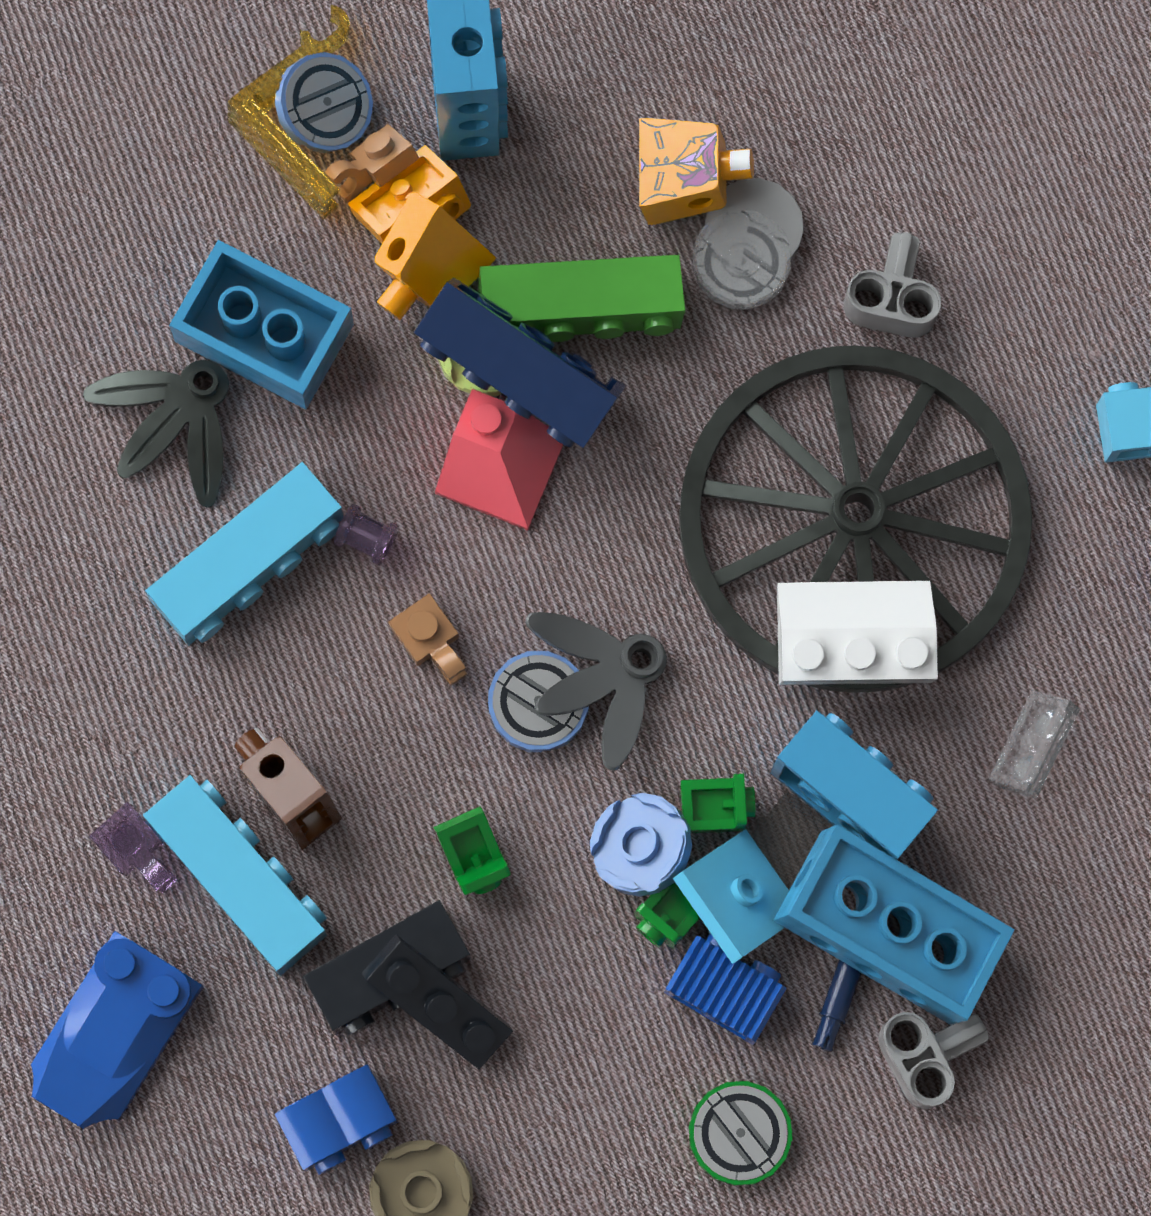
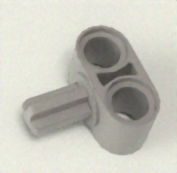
M906 232L894 233L891 236L884 272L864 270L857 273L851 279L843 301V310L846 317L853 324L913 338L924 336L933 328L941 309V297L938 290L932 284L913 279L920 247L918 237ZM862 290H869L878 296L880 303L874 307L863 306L857 301L855 294ZM910 301H918L927 307L929 314L922 318H915L906 312L904 304Z
M902 1012L894 1015L883 1024L879 1032L878 1043L895 1079L910 1104L921 1109H931L943 1104L954 1091L955 1079L949 1061L986 1043L989 1040V1036L984 1023L977 1015H970L968 1021L952 1024L934 1034L922 1017L915 1013ZM906 1024L912 1027L917 1036V1044L914 1050L902 1051L896 1048L891 1039V1031L894 1025ZM920 1071H932L940 1078L941 1091L936 1098H926L918 1092L915 1082Z

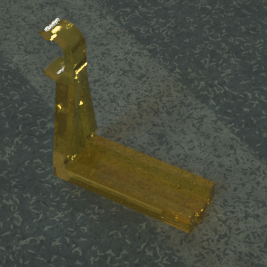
M331 5L330 22L335 23L339 27L325 40L317 41L311 37L309 31L300 30L299 39L301 47L251 82L228 101V122L323 220L338 208V203L333 197L339 193V188L266 113L275 105L276 91L279 90L280 82L283 79L281 77L289 66L307 55L322 52L332 54L347 41L350 26L349 18L345 11L334 5Z

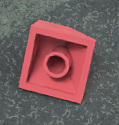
M472 389L453 433L435 494L529 530L563 444L550 436L546 431L549 426L535 417L531 416L530 419L524 418L511 410L503 400Z

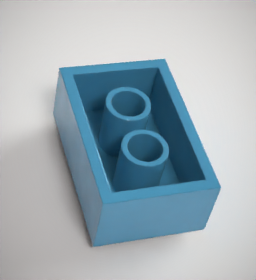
M218 240L169 327L176 343L307 410L353 328L354 321L352 309L347 305Z
M816 710L777 756L770 774L833 826L836 824L898 860L938 811L930 804L934 800L933 796L916 781L909 779L905 783L890 770L894 765L882 752L872 746L865 750L850 738L853 730L838 716L829 713L825 717Z

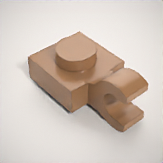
M387 124L378 132L369 135L362 144L349 153L353 161H336L324 173L336 185L347 178L344 184L335 190L337 195L347 203L361 194L373 181L381 188L417 161L419 156L413 145Z
M430 593L388 621L390 629L417 666L431 658L450 686L467 675L466 667L449 646L459 638V634Z

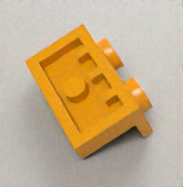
M426 145L416 151L419 156L417 161L380 188L374 183L348 203L353 215L381 244L384 242L413 191L442 207L455 220L471 207V202L458 175Z

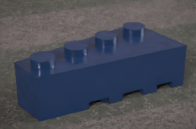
M456 278L447 281L413 332L423 339L420 346L427 353L443 362L450 357L463 366L465 369L462 375L479 388L488 390L492 386L506 395L507 398L504 403L520 416L530 419L533 414L550 425L546 431L558 442L572 448L574 443L584 448L626 385L612 376L607 384H604L595 378L597 373L591 368L592 364L575 353L572 355L568 352H563L561 356L552 351L555 344L547 335L524 323H521L518 328L509 323L513 318L510 312Z

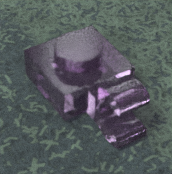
M126 802L89 835L122 875L127 876L137 868L150 885L162 894L178 881L168 867L153 853L164 841L131 803Z

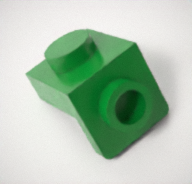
M744 773L733 774L732 778L680 781L681 812L691 829V833L743 831L747 825V817H755L754 786L745 787Z
M481 806L434 826L454 877L464 895L472 892L474 894L490 892L501 885L502 879L511 875Z
M673 883L659 893L651 894L635 910L634 914L641 921L636 929L658 948L665 942L670 948L674 949L700 919L676 883Z

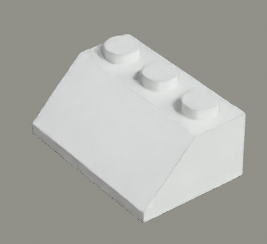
M930 581L777 583L779 685L932 683L938 679L937 627Z

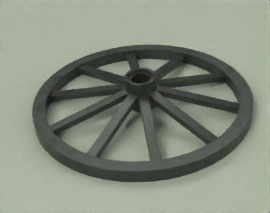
M855 345L810 350L788 357L748 379L720 405L704 427L689 459L681 491L679 525L684 561L701 603L715 624L730 641L753 660L779 674L778 641L774 645L752 629L732 608L720 587L833 532L836 533V536L810 582L829 581L849 542L854 544L858 582H873L874 575L869 539L873 540L908 581H930L883 526L1006 556L999 580L990 598L969 624L930 581L934 611L956 635L937 648L938 673L961 660L979 645L995 627L1010 605L1027 564L1031 543L1032 511L1027 478L1019 454L999 419L977 394L945 370L923 359L899 351ZM844 370L872 371L893 375L920 386L866 482H861ZM827 372L845 486L756 402L790 382ZM933 394H936L960 412L976 429L989 448L880 493L879 491ZM744 414L831 498L704 479L720 442L732 425ZM997 464L1008 501L1009 538L1005 539L888 510L887 508ZM701 496L828 515V517L720 570L711 572L701 534ZM852 502L862 503L869 509L871 518L861 523L854 522L847 517L844 507ZM913 683L819 684L807 686L829 691L861 693L901 688Z

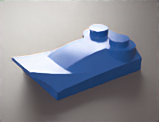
M114 931L108 942L98 950L93 966L31 1063L33 1072L31 1097L82 1129L104 1120H120L200 994L203 985L145 948Z

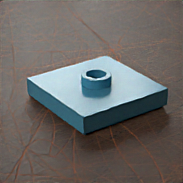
M746 829L673 878L732 964L784 929L783 926L773 920L789 890Z

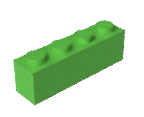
M679 255L480 266L478 293L510 312L513 318L509 323L518 328L521 323L527 324L547 335L552 342L567 341L572 339L574 335L594 334L595 337L600 339L617 338L622 336L624 332L644 331L646 335L650 336L666 335L673 332L674 329L681 328L685 314Z

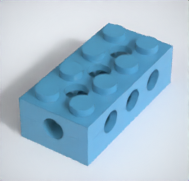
M427 0L440 158L442 161L499 156V139L508 138V84L505 56L503 57L502 49L503 35L500 8L490 9L489 0Z
M837 824L820 832L773 920L949 1025L968 1021L1015 930ZM844 887L851 890L856 898L854 911L850 910L843 902L842 892ZM889 913L894 915L900 924L898 937L893 935L887 926ZM934 940L938 941L943 948L944 958L942 963L937 961L932 953V943Z

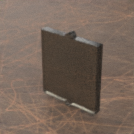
M787 790L765 818L759 817L756 820L757 828L751 834V837L788 890H790L820 832L832 827V825Z

